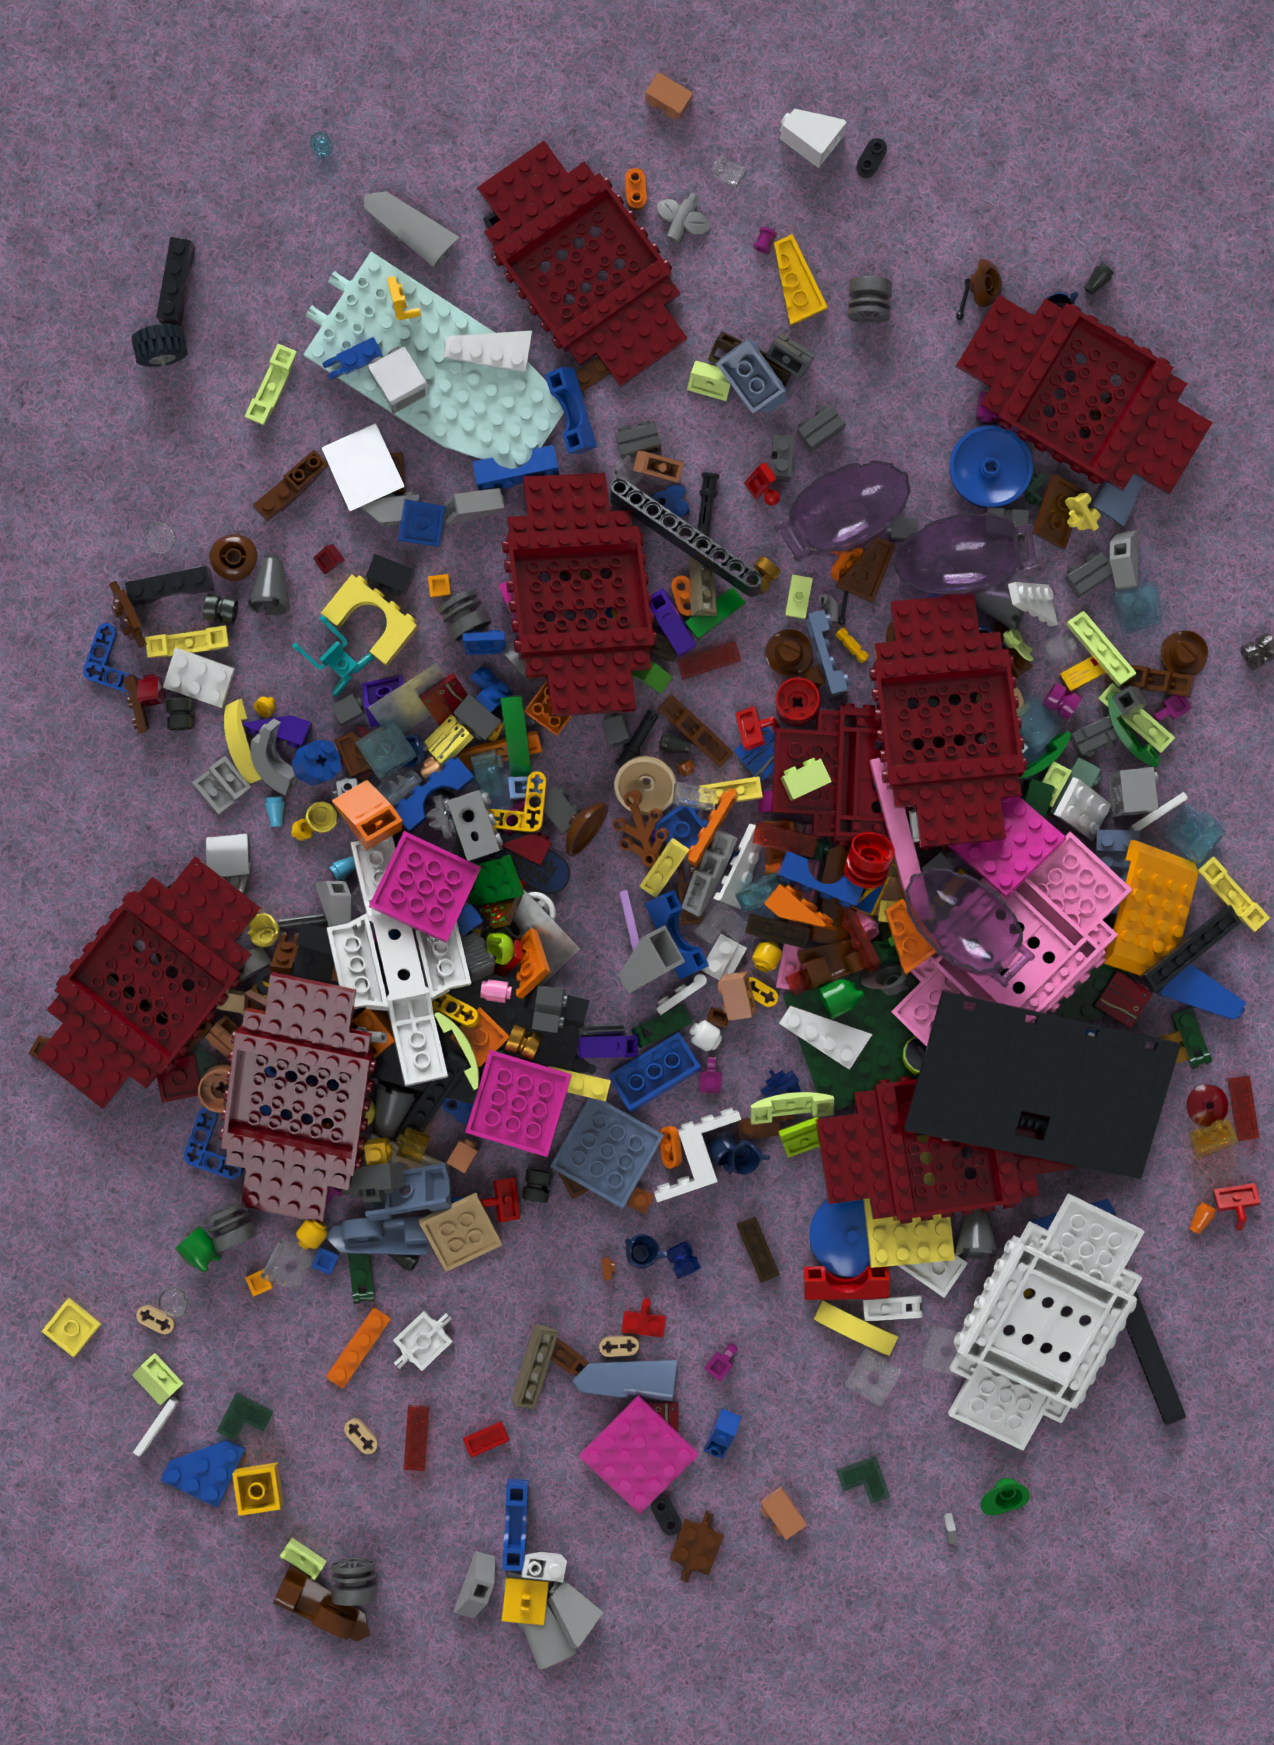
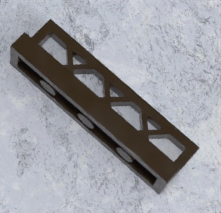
M722 331L715 341L708 360L717 363L720 358L715 356L718 348L727 354L743 341ZM759 350L776 376L784 380L782 384L786 388L792 373L766 358L767 353Z

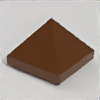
M818 664L804 672L805 678L814 683L817 689L826 684Z
M711 1007L707 1022L718 1028L726 1029L728 1024L727 1014H724L722 1010Z

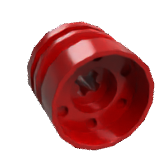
M795 677L788 679L777 690L776 710L778 716L789 726H806L817 715L820 702L819 691L814 683L806 678ZM794 701H801V708L799 706L794 707Z
M864 832L856 835L852 840L845 863V876L850 882L862 888L882 886L886 882L894 857L895 849L893 844L883 835L874 832Z

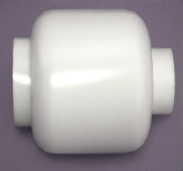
M706 1020L701 1021L699 1024L695 1023L690 1030L692 1044L704 1051L715 1050L721 1042L720 1029Z

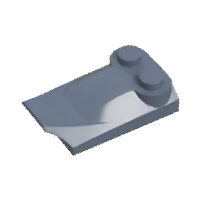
M750 338L717 361L716 365L752 413L759 411L769 413L787 400L786 388L759 352L758 344Z

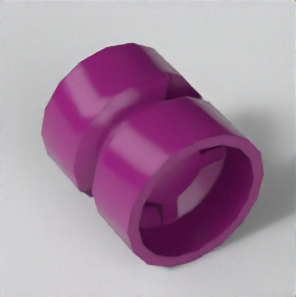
M1056 682L1046 696L1042 706L1051 711L1056 709L1059 716L1068 720L1078 706L1081 696L1073 691L1066 692V687Z

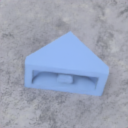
M536 776V779H532V782L535 784V791L531 789L530 793L537 792L542 794V791L538 790V785L542 783V780L539 776ZM508 777L510 799L512 801L521 800L522 798L526 799L528 777Z

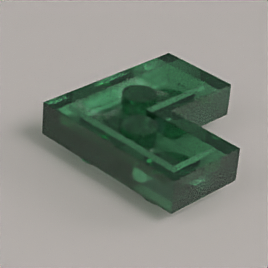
M881 922L878 925V929L883 941H874L869 945L877 964L900 962L896 947L891 946L888 938L892 936L888 922Z
M236 1392L216 1432L236 1441L245 1422L264 1432L274 1411Z
M876 1456L836 1470L843 1491L864 1484L871 1504L891 1497Z

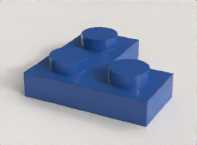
M484 665L470 677L483 689L475 699L490 712L501 705L500 698L511 697L514 694L505 683L501 682Z

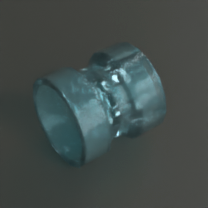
M317 132L312 135L310 145L314 155L320 159L328 158L333 151L329 136L323 132Z

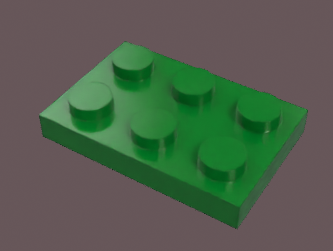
M510 855L474 863L481 867L468 895L470 903L474 906L516 898L525 894Z

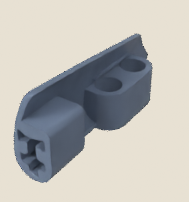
M1133 474L1123 491L1105 481L1092 501L1090 508L1097 509L1100 515L1109 521L1114 519L1121 526H1124L1143 479Z
M425 1216L371 1222L368 1218L350 1219L343 1221L342 1225L333 1226L326 1237L340 1253L428 1255L427 1237L419 1224V1219Z
M677 1361L588 1363L573 1379V1382L578 1390L584 1393L615 1397H637L639 1395L643 1398L672 1401Z

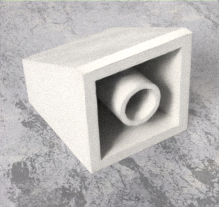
M794 109L791 114L787 113L781 121L782 126L779 130L781 131L780 140L819 168L843 138L847 122L844 119Z

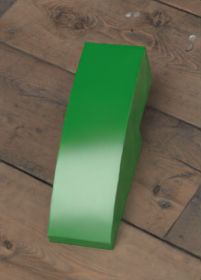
M732 587L716 598L717 615L693 616L685 624L694 637L700 640L745 605L746 602Z

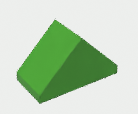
M652 661L650 670L631 671L634 678L661 695L672 679L670 674Z

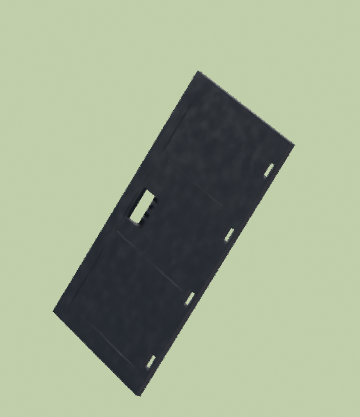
M942 990L903 1129L928 1136L1141 1179L1181 1043ZM965 1001L976 1003L974 1010L964 1008ZM1026 1015L1037 1017L1035 1023L1026 1022ZM1086 1028L1097 1030L1095 1036L1085 1035ZM1146 1041L1156 1043L1154 1050L1145 1048ZM1021 1111L1049 1116L1047 1120L1021 1114ZM1017 1126L1041 1131L1044 1133L1043 1139L1015 1134Z

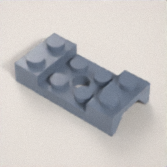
M824 609L808 614L809 619L805 621L819 668L826 681L824 685L828 699L845 695L848 686H850L848 675L843 674L842 669L834 671L836 664L833 656L829 657L828 653L830 644L827 634L830 626H832L830 615L825 614Z
M1097 830V857L1111 870L1121 868L1124 871L1121 879L1126 882L1131 863L1125 860L1130 840L1140 842V831ZM1119 905L1110 914H1117Z
M445 1163L403 1170L404 1188H397V1193L385 1194L384 1201L370 1203V1208L366 1211V1217L371 1222L391 1219V1215L423 1209H429L433 1212L450 1209L451 1169ZM406 1187H411L409 1194L402 1195ZM375 1189L371 1190L372 1194H376Z

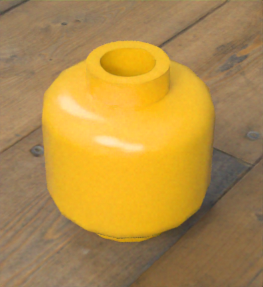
M772 940L758 943L752 955L754 967L766 973L775 970L782 957V951L778 948L779 945Z
M305 1220L296 1232V1237L299 1240L298 1244L305 1250L319 1248L327 1237V1226L315 1220Z

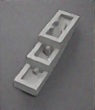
M716 830L711 848L705 850L700 868L694 870L682 905L683 909L696 916H701L725 871L738 838L722 830Z

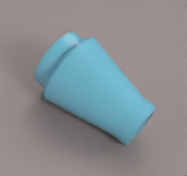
M283 796L266 797L264 804L270 826H283L285 807Z
M353 855L336 861L329 867L337 881L341 879L344 881L356 869Z

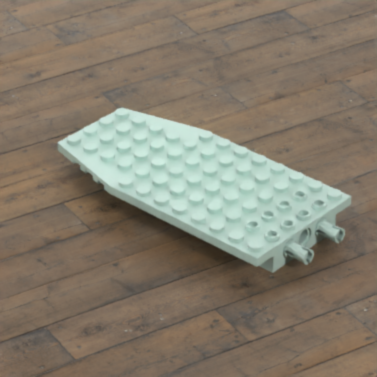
M370 252L353 280L348 281L336 271L332 273L333 277L330 276L328 283L343 291V295L330 315L324 314L313 305L309 308L310 311H307L305 317L321 327L303 354L304 357L331 373L342 368L340 362L329 368H324L322 365L324 361L369 338L374 337L383 357L389 355L388 352L391 349L405 346L429 385V395L393 415L444 448L452 449L480 460L493 457L500 466L509 469L519 468L526 464L532 456L533 449L544 445L564 414V411L558 400L550 394L547 381L528 361L526 372L523 373L444 359L447 336L495 332L373 252ZM395 276L397 284L401 283L407 304V308L403 310L420 308L421 316L405 320L396 319L387 281L388 277ZM371 364L347 375L344 374L337 377L392 413L368 370V366Z

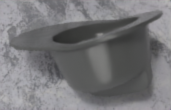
M901 964L873 965L863 971L860 981L863 986L870 989H880L888 996L896 995L908 989L906 978L908 973L904 975Z

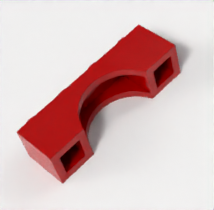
M825 1266L804 1267L805 1300L889 1299L890 1277L888 1266L874 1268L866 1266L861 1274L852 1278L835 1277L827 1271Z

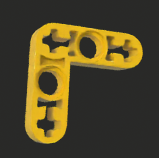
M535 771L528 776L524 812L490 809V812L494 813L496 818H501V814H504L502 819L503 826H499L501 822L496 821V829L533 833L542 828L547 779L542 772ZM536 776L543 780V783L538 785V790L542 791V794L537 792L530 793L531 789L535 791V784L532 782V779H536ZM533 796L541 799V804L537 808H533L529 804ZM528 810L533 812L540 811V815L535 814V820L539 824L535 825L534 828L527 824L528 821L532 820V813L528 814ZM510 815H515L518 818V823L512 827L508 826L507 818Z
M447 993L439 997V1000L443 1001L442 1005L435 1000L432 1001L433 1014L440 1012L468 1028L475 1027L480 1021V1015L476 1009ZM450 1003L457 1004V1009L453 1013L446 1011L447 1005ZM463 1011L467 1015H471L472 1013L474 1019H469L467 1021V1019L461 1014V1012Z

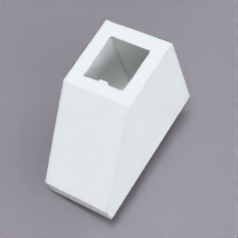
M547 1552L525 1555L521 1576L524 1578L563 1582L567 1561L561 1554Z

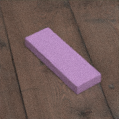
M624 890L620 891V898L634 951L639 943L628 891Z

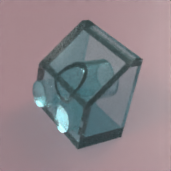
M1155 581L1138 585V587L1124 589L1110 596L1122 636L1162 624L1161 600Z
M1033 695L1017 711V717H1021L1022 727L1019 729L1020 737H1023L1024 743L1029 747V751L1033 754L1039 753L1055 736L1062 723L1042 706Z
M395 721L370 732L355 742L377 778H385L417 756Z
M1186 804L1161 836L1183 855L1201 864L1226 832L1216 819Z

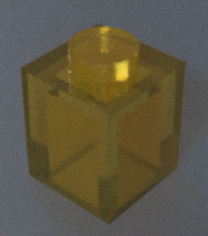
M407 1127L404 1135L400 1134L396 1143V1146L399 1147L397 1156L421 1164L430 1135Z

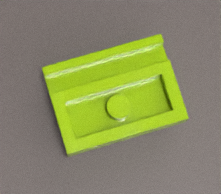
M818 1117L778 1131L788 1158L819 1147L815 1122Z

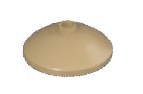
M641 756L630 759L620 767L615 777L614 789L620 803L629 811L631 809L625 805L624 795L630 790L639 791L642 795V802L639 804L641 814L648 815L654 808L664 811L670 806L676 795L677 782L673 771L663 761L653 757ZM649 778L650 782H645L643 779Z

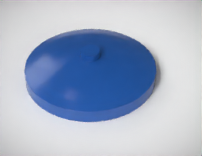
M996 425L981 426L966 433L955 445L949 461V475L957 493L970 504L981 508H1000L1017 500L1027 488L1033 471L1032 456L1026 443L1019 439L1015 432L1011 430L1006 431Z
M863 1199L828 1204V1200H826L816 1210L811 1220L809 1239L813 1253L826 1269L837 1275L857 1277L865 1270L866 1266H870Z

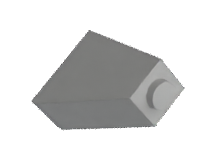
M500 488L452 495L442 504L446 506L444 513L445 526L498 514L504 509L505 499L501 494Z
M565 1580L559 1583L555 1582L548 1591L550 1595L547 1601L570 1647L573 1649L579 1648L604 1612Z

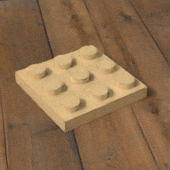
M477 1193L451 1204L450 1209L439 1210L419 1219V1224L445 1272L502 1246V1241Z

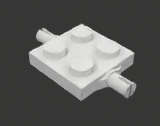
M424 1310L393 1340L403 1354L394 1364L400 1363L397 1367L401 1369L407 1361H410L423 1371L453 1342L443 1328L452 1318L448 1317V1314L445 1313L436 1321Z

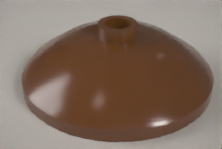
M603 802L596 803L583 809L578 815H573L569 821L570 827L566 834L565 848L568 855L574 857L590 844L607 817L608 805Z

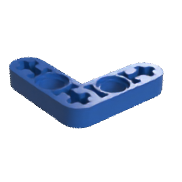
M103 623L97 628L83 668V674L92 682L130 694V692L125 690V684L122 683L123 675L128 677L130 674L107 666L117 637V631L113 625ZM107 628L112 632L111 636L107 635L105 642L109 643L108 646L98 642L99 639L104 640L105 635L102 634V631L107 630ZM98 647L105 648L106 653L102 658L95 656V650ZM96 666L98 672L104 673L103 681H100L102 677L94 674L91 677V674L88 672L89 669H93ZM111 673H117L119 677L115 684L108 682V676Z
M204 1107L197 1115L184 1152V1160L191 1166L228 1179H236L242 1175L243 1168L236 1167L239 1171L233 1175L226 1168L223 1169V1172H220L226 1156L207 1150L218 1119V1113L211 1111L210 1115L213 1116V1119H209L206 1126H210V1129L198 1126L199 1122L201 1124L205 1122L203 1113H207L208 1109ZM198 1130L206 1132L207 1137L205 1141L199 1142L196 1139L195 1135ZM192 1142L203 1146V1149L198 1148L196 1155L199 1156V1159L191 1161V1156H189V1153L194 1152L196 1147L191 1146ZM211 1157H216L219 1160V1166L215 1169L208 1165V1160Z

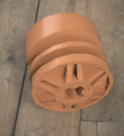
M218 1063L210 1067L200 1081L198 1097L201 1103L210 1111L223 1113V1110L226 1108L227 1102L224 1101V1096L229 1088L226 1078L228 1071L231 1070L230 1063ZM221 1082H223L224 1085L228 1084L226 1090H224L223 1087H219Z

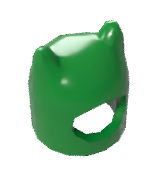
M837 979L818 988L820 998L831 1019L854 1009L857 1006L858 1000L864 996L862 990H856L857 984L855 981L850 982L845 979Z
M201 1226L175 1248L188 1265L198 1268L202 1272L208 1271L207 1265L212 1260L219 1261L221 1259L219 1253L215 1250L212 1242L213 1239Z

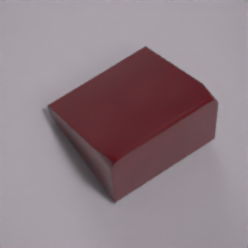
M334 544L325 546L313 557L324 574H327L345 561Z

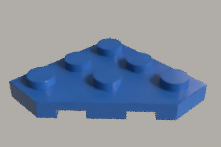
M227 1439L171 1459L161 1481L218 1507L233 1477L232 1473L237 1469L246 1448Z

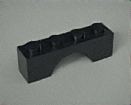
M170 237L156 315L161 324H173L181 327L185 307V281L187 273L192 267L195 250L191 240Z
M207 566L125 582L127 596L133 606L153 603L158 599L172 595L197 594L214 590L211 570Z

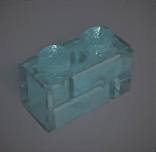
M495 750L472 755L471 761L479 790H483L484 793L488 792L490 798L506 794L505 787L509 785L506 774H501L500 768L504 767L501 755L497 756Z
M776 872L760 877L735 894L742 911L748 912L761 907L778 885H783L779 876H776Z

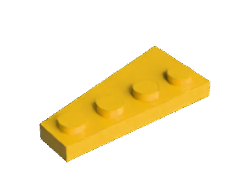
M793 234L774 242L790 326L827 310L826 302Z

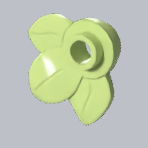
M1009 629V631L1003 634L1004 643L1009 648H1015L1026 660H1033V657L1029 654L1033 649L1023 642L1019 630Z

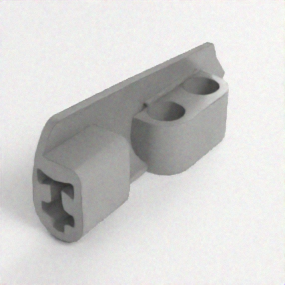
M386 191L364 195V209L371 214L374 221L378 224L381 223L382 228L394 238L397 237L396 239L399 242L403 241L434 268L440 265L452 251L451 246L459 240L456 234Z
M511 1571L506 1576L508 1578L533 1580L532 1578H524L521 1576L522 1574ZM505 1577V1579H504V1581H503V1583H502L504 1589H505V1584H506V1577ZM547 1602L544 1625L518 1623L519 1627L523 1628L538 1669L550 1667L576 1653V1650L570 1647Z

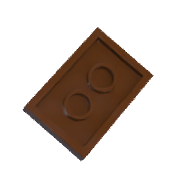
M1052 475L1032 534L1059 549H1066L1073 527H1069L1067 523L1071 516L1069 515L1070 510L1065 500L1068 497H1076L1086 491L1059 475Z

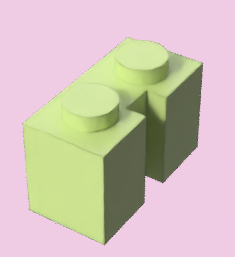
M815 758L803 762L804 767L798 770L794 766L784 771L785 776L780 779L791 801L832 782L821 759L815 761Z

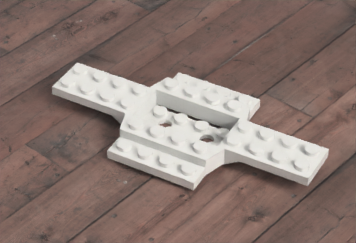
M393 836L367 851L360 841L351 842V850L366 914L350 923L327 927L338 984L342 987L357 989L354 1009L365 1007V1009L388 1011L405 1087L447 1078L448 1074L433 1014L432 1001L448 993L450 989L471 985L457 921L447 943L417 929L413 928L412 931V927L369 908L368 906L394 854ZM371 923H373L384 974L389 991V995L387 997L385 993L381 970L371 931ZM390 930H399L401 937L398 940L390 939L388 936ZM402 969L410 973V978L406 981L398 978L397 974Z

